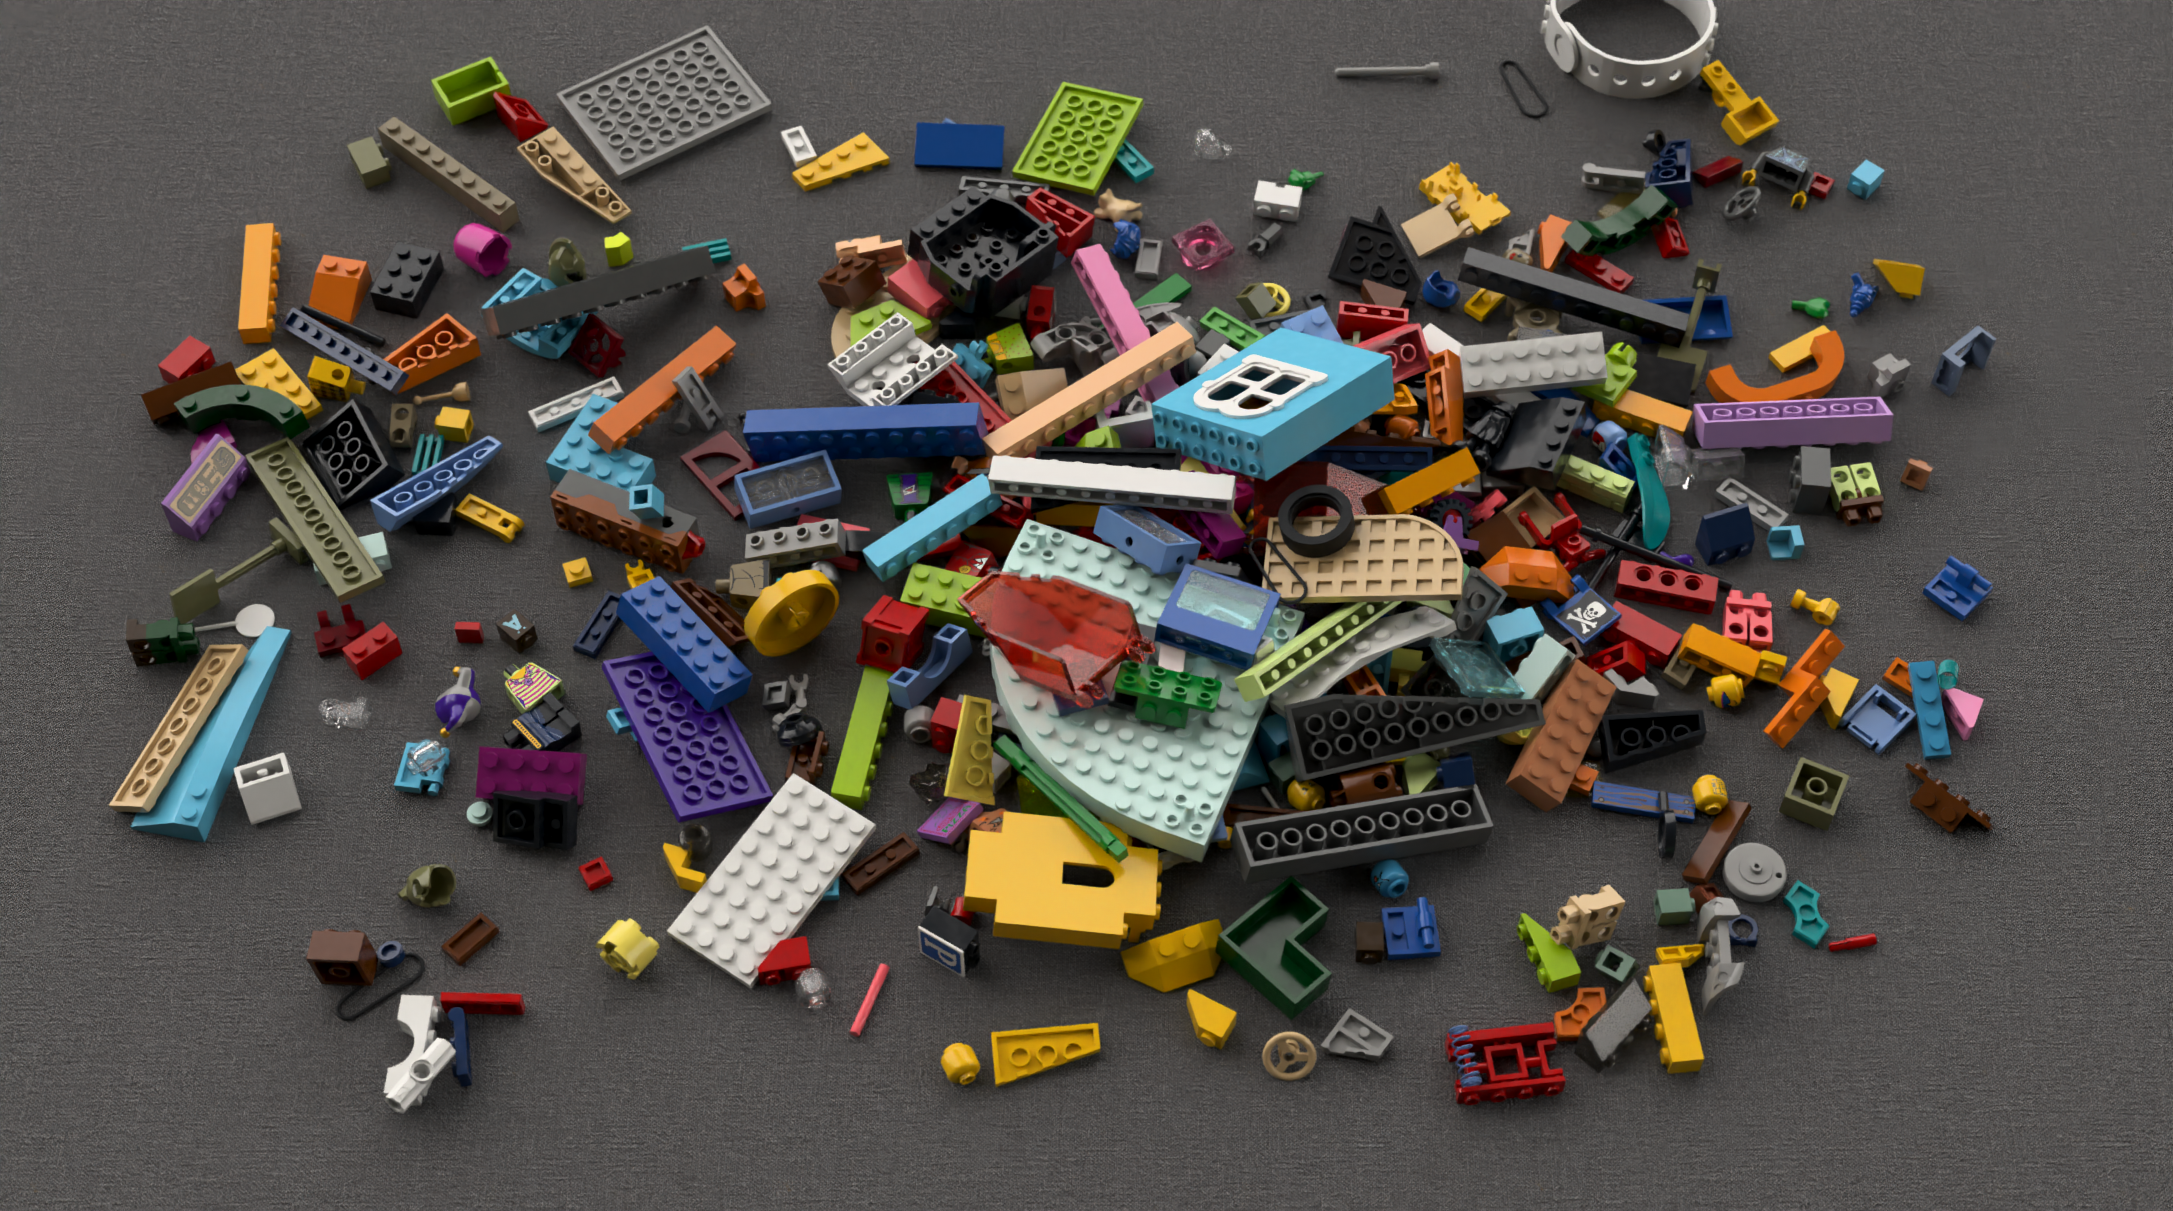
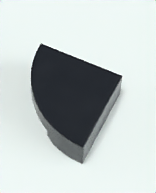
M1325 290L1303 296V302L1307 309H1314L1322 305L1325 307Z

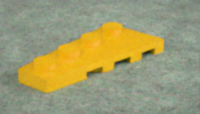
M863 132L792 172V177L806 192L830 184L833 179H845L851 177V173L860 170L866 172L872 170V166L882 164V166L890 164V160Z
M1098 1023L991 1032L995 1086L998 1087L1100 1052Z

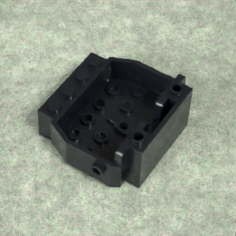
M973 186L910 230L907 255L918 262L927 283L958 308L971 314L979 310L991 319L1030 291L1032 285H1038L1052 275L1059 237L1055 234L1056 225L1051 221L1044 224L1016 202L991 194L986 196Z

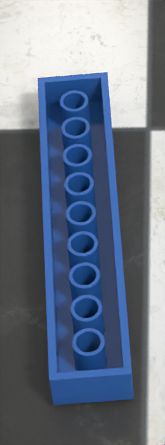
M975 402L747 410L743 434L755 462L787 461L822 450L827 451L830 460L985 455L986 451L982 438L988 435V430L980 404Z

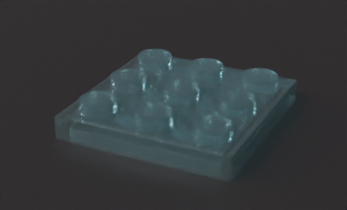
M1433 638L1429 643L1430 648L1435 653V657L1441 661L1447 669L1448 675L1455 680L1464 695L1468 697L1521 699L1525 694L1524 689L1488 642Z

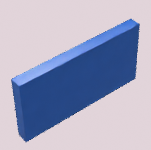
M917 122L914 165L915 167L1003 170L1005 126Z

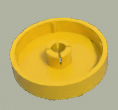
M804 570L796 573L789 572L781 580L761 591L760 597L753 604L744 619L745 634L754 647L765 656L775 657L791 653L812 641L826 628L837 611L839 593L829 579L820 571Z

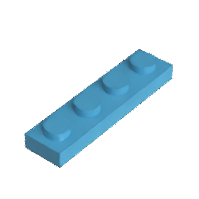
M1935 662L1909 663L1907 667L1924 760L1950 758L1951 749L1940 689L1937 683Z

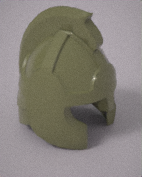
M558 238L552 242L549 249V280L560 287L573 283V280H570L566 274L577 272V276H582L583 280L586 279L584 258L573 244V241L566 238Z
M432 864L423 866L409 875L406 886L397 895L404 901L409 899L419 907H440L451 901L450 896L456 888V877L452 869L447 865Z

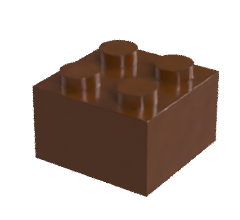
M846 256L841 259L840 264L826 271L824 276L817 281L828 304L856 309L887 284L875 260Z
M333 929L313 931L306 960L321 984L372 986L378 958L365 933L358 930L338 932Z

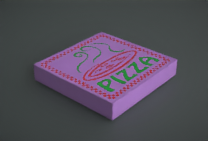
M949 797L917 830V833L924 839L952 844L984 809L979 802Z

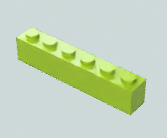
M865 666L831 789V797L845 806L857 810H862L864 802L869 801L871 794L870 779H875L877 765H874L875 760L880 758L882 753V743L880 741L882 737H886L888 730L886 719L893 712V702L891 701L892 698L887 684V680L893 675V672L871 666Z

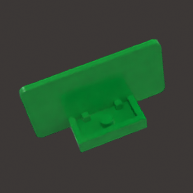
M1123 661L1114 690L1138 697L1135 718L1185 729L1189 708L1209 713L1215 712L1222 682L1210 677L1204 678L1190 675L1187 672L1168 670L1161 666L1145 665L1137 661Z

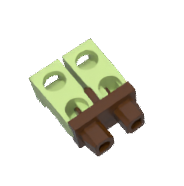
M1871 462L1850 465L1849 469L1848 466L1832 467L1829 494L1833 508L1836 511L1837 520L1843 519L1847 527L1858 525L1861 521L1860 516H1866L1870 524L1879 523L1883 516L1881 507L1884 498L1881 495ZM1864 470L1862 474H1857L1858 471ZM1841 473L1840 477H1834V475Z

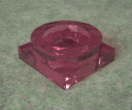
M1207 219L1172 236V243L1180 251L1182 261L1188 267L1196 270V272L1215 269L1223 262L1224 258L1234 254L1235 247L1211 219ZM1199 245H1207L1211 251L1207 255H1199L1195 249Z

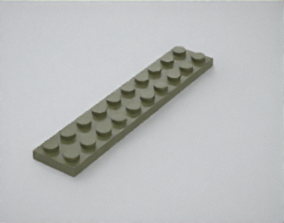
M286 437L245 455L247 463L340 603L385 583L383 574L292 440Z

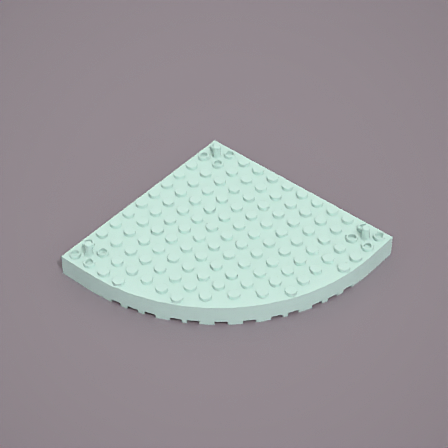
M1027 519L999 576L992 604L990 631L992 677L995 681L999 703L1005 711L1009 727L1019 738L1025 753L1086 810H1090L1101 817V821L1108 824L1112 823L1121 828L1122 832L1151 845L1202 862L1258 733L1259 724L1264 719L1270 705L1269 699L1272 693L1264 698L1245 702L1234 679L1246 670L1185 651L1183 672L1204 678L1210 677L1222 682L1215 712L1209 713L1189 708L1185 729L1135 718L1138 697L1133 712L1106 704L1059 717L1052 697V690L1057 684L1061 683L1065 677L1064 673L1071 665L1094 660L1108 698L1110 697L1134 622L1152 627L1157 626V622L1181 573L1155 574L1151 571V568L1135 562V558L1119 552L1118 549ZM1185 585L1176 604L1178 607L1202 615L1215 605L1252 622L1254 630L1264 611ZM1281 604L1278 605V608H1275L1264 632L1265 636L1273 639L1275 651L1301 633L1305 612ZM1155 641L1148 663L1150 666H1158L1160 642Z

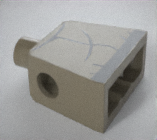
M770 559L732 565L730 567V579H716V594H730L731 606L751 609L760 597L761 591L771 586Z

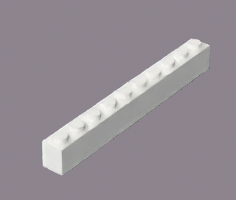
M1007 455L993 456L988 477L990 493L1224 514L1233 513L1236 495L1235 476L1227 474L1088 464L1078 461L1065 462L1054 459L1041 460L1031 457L1017 458Z

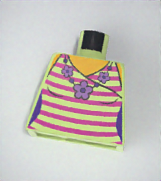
M528 663L522 669L511 664L504 671V676L508 679L504 684L507 695L521 714L531 711L542 703V698L549 692L557 700L565 694L562 680L534 663Z

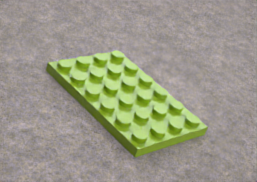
M1062 82L1012 171L1013 178L1050 184L1053 187L1095 196L1144 105L1143 99Z

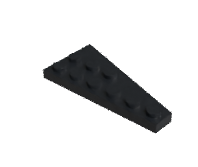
M1037 446L1035 459H1054L1065 462L1078 461L1088 464L1181 471L1182 451L1181 449ZM1032 497L1030 510L1031 514L1080 501Z

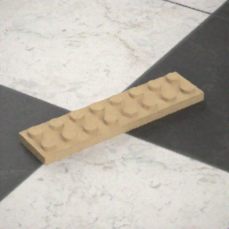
M243 644L208 646L109 804L114 811L149 813L155 806L157 798L168 785L170 777L181 764L188 748L194 743V738L201 727L205 725L207 717L218 704L225 688L231 683L236 670L243 664L244 658L249 651Z

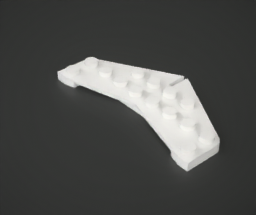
M1427 606L1377 619L1273 691L1269 699L1270 707L1286 719L1285 705L1319 698L1340 679L1391 650L1426 637L1436 640L1447 636L1457 630L1455 621Z

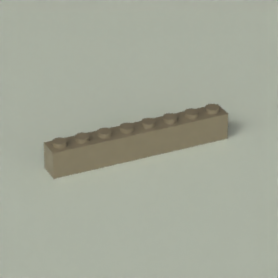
M395 116L378 128L382 146L502 233L519 221L516 203Z

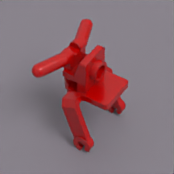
M1561 492L1556 494L1553 500L1566 518L1551 526V538L1549 540L1543 537L1526 511L1519 513L1517 517L1519 523L1526 528L1540 549L1546 551L1553 548L1560 552L1559 558L1566 561L1563 566L1568 573L1578 567L1579 563L1583 564L1587 561L1601 559L1606 556L1604 549L1587 551L1590 549V543L1579 534L1582 522Z

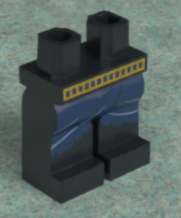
M549 692L542 698V703L511 721L512 729L503 735V740L510 749H514L519 744H522L524 747L521 749L558 752L582 736L580 723Z

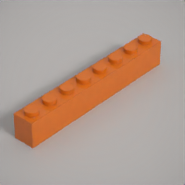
M716 325L593 422L588 436L608 454L615 449L620 450L627 443L628 438L631 436L635 438L643 430V426L647 423L649 425L654 423L659 417V413L662 411L666 413L674 405V401L683 399L672 383V380L687 366L693 367L703 382L704 377L707 375L712 376L719 369V365L722 363L727 364L734 357L733 350L736 343Z

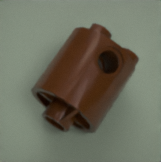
M1382 762L1336 773L1333 779L1334 790L1329 791L1331 807L1403 796L1401 787L1395 784L1394 777L1396 772L1393 763Z

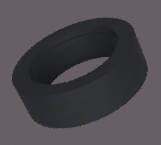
M1310 485L1296 490L1284 500L1278 513V522L1284 543L1290 550L1305 557H1324L1339 551L1350 541L1355 529V521L1349 499L1343 492L1328 485ZM1327 506L1339 513L1340 519L1336 527L1320 536H1305L1297 532L1293 527L1294 520L1299 513L1310 507Z

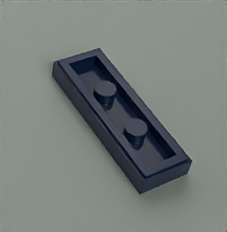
M608 590L573 645L575 652L596 659L621 620L616 614L621 595Z

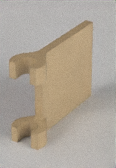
M1454 193L1448 195L1441 204L1401 224L1419 258L1459 238H1468L1475 234L1469 219L1462 221L1457 226L1449 212H1455L1460 209Z

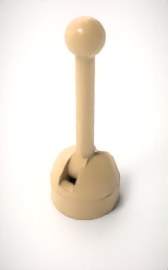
M467 382L456 384L452 392L426 397L415 396L413 403L420 405L425 401L451 396L457 401L470 400V391Z

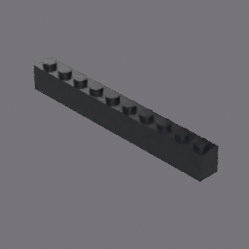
M1470 247L1467 249L1458 277V281L1676 348H1679L1690 315Z

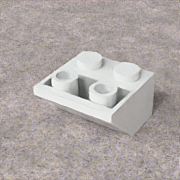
M284 753L234 768L238 787L251 825L302 809L292 771Z

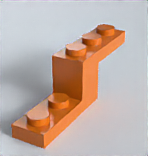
M1825 629L1778 684L1790 699L1763 732L1782 749L1831 692L1819 677L1845 645L1828 629Z

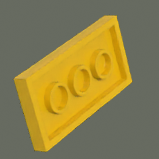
M274 348L235 369L242 385L259 386L282 394L303 411L306 419L323 411L319 401Z

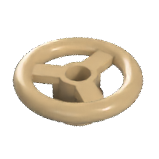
M1282 1032L1273 1036L1266 1043L1262 1059L1265 1068L1272 1076L1280 1080L1294 1081L1305 1077L1311 1072L1316 1062V1050L1312 1042L1304 1035L1296 1032ZM1296 1041L1303 1044L1307 1052H1300L1299 1044ZM1277 1044L1280 1062L1275 1068L1271 1062L1270 1055L1273 1047ZM1296 1061L1307 1062L1297 1072H1284L1288 1065L1294 1064Z

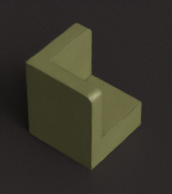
M1262 282L1249 284L1235 298L1250 319L1263 318L1276 305V301Z

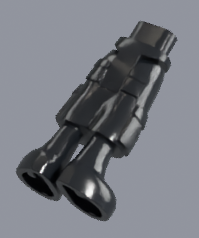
M1502 400L1497 405H1493L1467 432V442L1457 440L1451 444L1449 448L1451 455L1467 447L1479 471H1486L1492 463L1489 454L1496 452L1503 442L1504 434L1513 420L1512 414L1516 410L1515 407ZM1480 446H1481L1480 450H1476V451L1474 452V450H1475L1476 447H1480Z

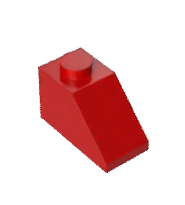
M1625 641L1587 657V666L1602 677L1606 671L1612 668L1628 682L1645 675V653L1630 642Z

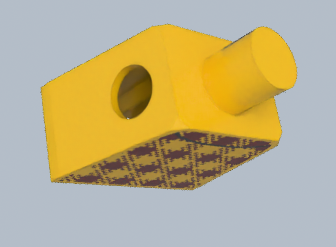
M314 356L307 375L311 393L314 396L346 402L349 400L351 393L363 395L366 382L354 379L352 368Z

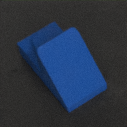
M1610 442L1599 459V467L1635 481V488L1638 483L1635 465L1613 442Z

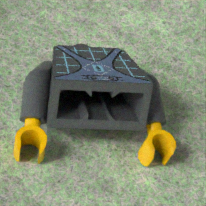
M1780 147L1774 151L1762 152L1750 167L1751 171L1743 173L1742 184L1746 180H1750L1749 186H1754L1756 174L1795 192L1798 191L1799 193L1795 194L1792 199L1791 207H1793L1794 202H1800V210H1802L1806 203L1805 195L1809 193L1814 180V174L1811 167L1807 166L1809 158L1801 155L1799 152Z

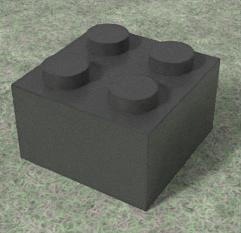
M1801 446L1799 454L1795 455L1793 459L1794 470L1790 469L1788 483L1792 484V489L1790 488L1789 503H1792L1793 513L1822 515L1831 489L1830 449Z

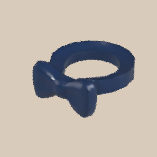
M1741 914L1739 918L1728 921L1730 946L1746 945L1756 947L1758 942V926L1754 919ZM1737 921L1747 922L1752 928V933L1748 938L1738 937L1733 931V923Z

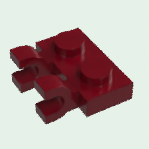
M351 604L341 606L345 624L331 627L326 610L316 612L321 630L314 632L320 657L343 652L342 648L366 633L363 620L356 621Z

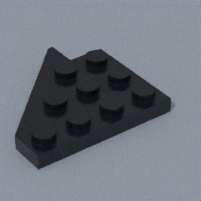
M1378 206L1373 222L1350 217L1328 274V279L1362 289L1363 279L1407 292L1406 303L1414 305L1422 282L1383 208Z

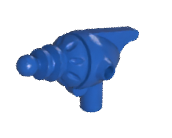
M1859 272L1851 275L1855 284L1850 297V316L1852 318L1857 317L1863 310L1872 305L1879 290V286L1872 287L1871 284H1864Z

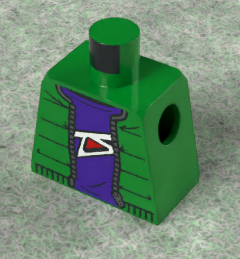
M932 472L887 475L888 493L896 519H905V522L931 506L933 494Z

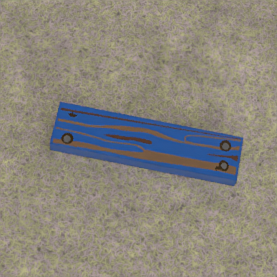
M1594 781L1591 807L1659 818L1657 794L1660 791ZM1668 793L1669 810L1674 811L1676 821L1693 824L1695 818L1694 797Z

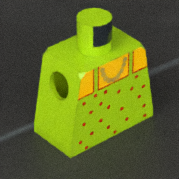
M1019 323L993 333L986 338L988 348L981 359L986 364L992 363L997 374L1034 370V355Z

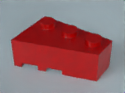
M1041 187L1027 197V212L1044 224L1051 221L1056 225L1055 234L1059 237L1057 250L1066 258L1092 237L1094 215Z

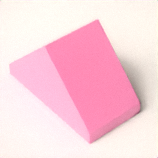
M1955 688L1944 689L1941 696L1942 706L1962 740H1968L1984 699Z

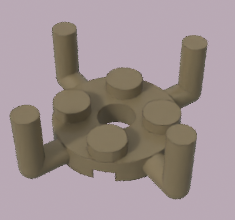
M1508 296L1505 315L1507 317L1513 316V326L1515 329L1508 334L1507 342L1516 341L1521 335L1529 339L1542 338V335H1539L1542 330L1548 329L1552 330L1555 336H1565L1558 330L1563 313ZM1531 317H1540L1542 320L1535 321Z

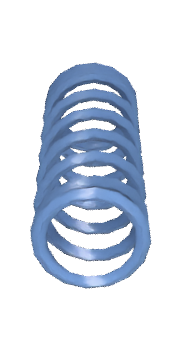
M1459 1025L1449 1029L1448 1033L1449 1038L1454 1040L1451 1046L1456 1049L1453 1053L1458 1058L1455 1064L1461 1067L1458 1070V1074L1463 1076L1460 1079V1084L1463 1088L1477 1086L1482 1083V1078L1477 1076L1466 1077L1478 1075L1479 1071L1468 1074L1460 1072L1465 1067H1473L1478 1063L1471 1062L1466 1065L1458 1063L1463 1058L1475 1056L1474 1053L1463 1056L1456 1055V1052L1461 1049L1473 1047L1472 1044L1461 1047L1454 1046L1455 1042L1467 1040L1471 1037L1470 1035L1453 1038L1452 1035L1466 1032L1469 1028L1466 1025Z

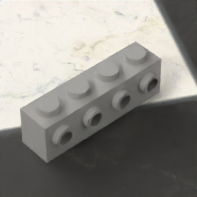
M837 518L746 534L745 559L747 562L770 559L771 568L845 556L846 531Z

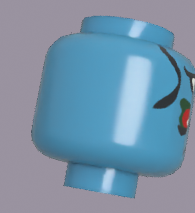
M1392 859L1378 862L1370 876L1374 887L1385 898L1401 896L1406 891L1409 877L1397 861Z

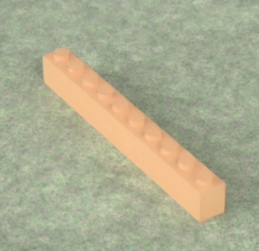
M1175 322L982 438L986 455L992 460L993 456L1004 455L1023 458L1034 452L1037 446H1043L1079 423L1194 355L1196 349L1193 336L1178 322Z

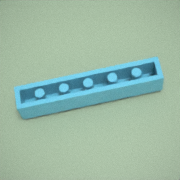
M981 473L863 549L867 565L882 582L886 581L1002 506L1000 494L990 493L988 478Z

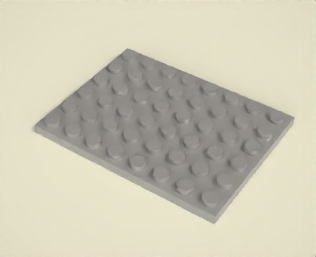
M708 25L556 94L558 102L619 181L772 110V103Z

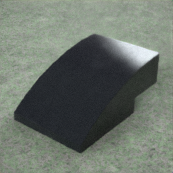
M541 791L493 792V842L533 849L550 847L568 850L577 845V795Z

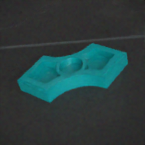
M1797 880L1785 896L1783 903L1791 909L1795 917V928L1792 935L1815 949L1830 926L1821 918L1817 909V900L1820 893Z

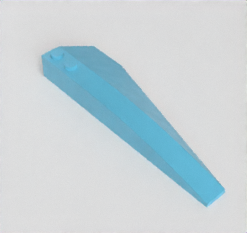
M270 626L265 628L246 654L243 664L236 670L231 683L225 688L218 704L207 717L205 725L201 727L194 738V743L188 748L181 764L170 777L168 785L157 798L155 806L149 813H136L131 825L133 830L200 842L206 841L233 776L234 768L238 764L292 633L291 630Z

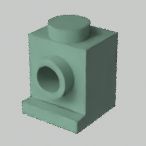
M1607 945L1604 951L1601 950L1595 959L1597 972L1627 989L1639 969L1636 959L1610 945ZM1614 965H1620L1616 972L1612 971Z

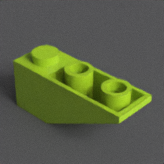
M1521 914L1519 924L1516 926L1520 940H1524L1527 945V955L1530 962H1534L1538 969L1537 976L1540 984L1545 985L1548 993L1578 985L1581 970L1571 949L1564 944H1557L1550 937V933L1527 914Z

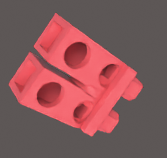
M1731 590L1726 598L1723 609L1722 636H1726L1730 640L1744 646H1749L1757 652L1761 653L1763 650L1770 652L1773 643L1771 602L1767 601L1766 594L1756 592L1752 595L1751 599H1743L1741 591Z

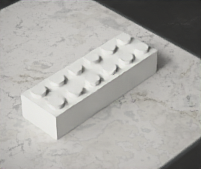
M1602 332L1461 346L1459 351L1464 398L1606 384L1607 380Z

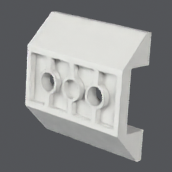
M897 312L827 365L846 393L861 405L887 406L900 403L957 360L958 355L943 344L937 349H933L915 335L912 322ZM884 387L882 390H875L876 388Z

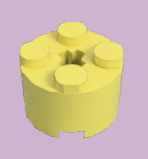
M630 918L626 922L617 920L596 944V948L603 950L600 956L616 972L619 973L623 969L629 973L627 975L629 979L635 980L657 955V950L660 946L657 941L651 937H646L640 931L641 927L636 921Z

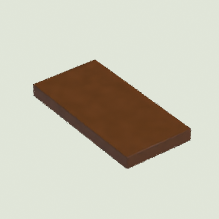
M1504 511L1470 530L1468 536H1464L1465 539L1479 541L1478 551H1475V553L1484 564L1505 546L1532 549ZM1510 597L1518 609H1525L1540 602L1538 600Z

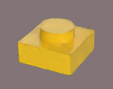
M586 557L562 564L569 588L593 581Z

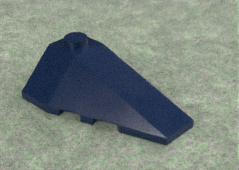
M1691 139L1668 141L1660 153L1658 162L1653 163V170L1645 175V189L1652 184L1662 190L1678 205V208H1684L1688 205H1693Z

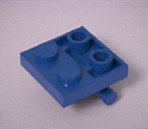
M1951 555L1946 561L1947 566L1924 588L1922 594L1963 621L1991 593L1993 587L1992 583L1979 575L1978 570L1967 563L1963 564Z
M1426 897L1418 898L1417 906L1382 908L1381 918L1388 960L1440 956L1441 948L1434 905H1428Z

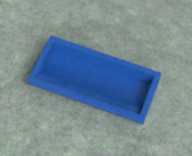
M1727 295L1705 296L1692 341L1732 339L1733 334ZM1695 297L1649 299L1644 301L1690 314ZM1638 336L1641 344L1660 343Z

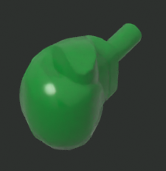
M1293 169L1290 172L1288 183L1290 186L1303 187L1302 191H1305L1315 184L1317 178L1324 176V173L1320 171L1312 174L1309 171L1299 172Z

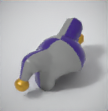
M454 667L453 675L459 677L457 683L441 694L435 703V711L438 718L447 725L440 730V735L443 738L449 737L451 731L461 727L463 723L473 720L480 712L481 700L478 693L473 689L475 671L469 667Z

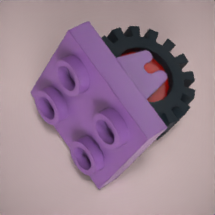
M1458 499L1438 500L1437 503L1431 505L1433 509L1427 510V514L1430 517H1425V519L1444 529L1457 544L1461 555H1468V551H1478L1479 541L1464 538V536H1468L1470 533L1467 529L1473 526V524H1469V520H1473V516H1468V513L1471 512L1470 508H1464L1466 504Z

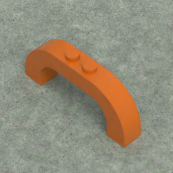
M1836 330L1815 336L1810 346V351L1817 362L1818 369L1810 374L1767 388L1747 386L1739 380L1731 364L1709 371L1705 384L1711 395L1719 403L1818 399L1832 389L1844 363L1843 344Z

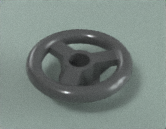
M1749 186L1735 193L1723 208L1724 218L1736 220L1742 217L1744 220H1747L1754 216L1758 210L1756 205L1762 196L1761 189L1757 186ZM1754 193V194H1752V195H1750V196H1748V197H1743V196H1745L1746 194ZM1736 202V207L1730 214L1729 211L1733 204Z

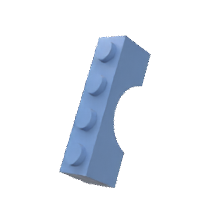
M947 623L933 636L929 658L919 670L915 671L902 666L887 680L893 704L906 709H912L914 706L919 705L973 653L967 629Z

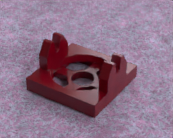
M590 313L568 351L570 355L600 378L604 377L609 367L615 368L621 365L622 362L618 359L626 356L625 351L620 347L624 338L596 315ZM605 334L608 335L610 341L608 351L603 348L602 339ZM594 339L598 341V349L595 352L590 348V345L595 342ZM600 354L603 357V360L599 363L590 362L594 355Z

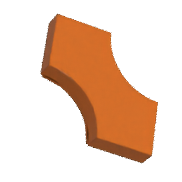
M1604 987L1578 988L1575 1003L1570 1008L1554 1014L1557 1041L1584 1040L1585 1029L1589 1022L1597 1017L1607 1015L1608 1009Z

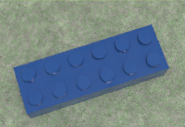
M660 576L621 594L616 614L708 713L747 694L753 674Z

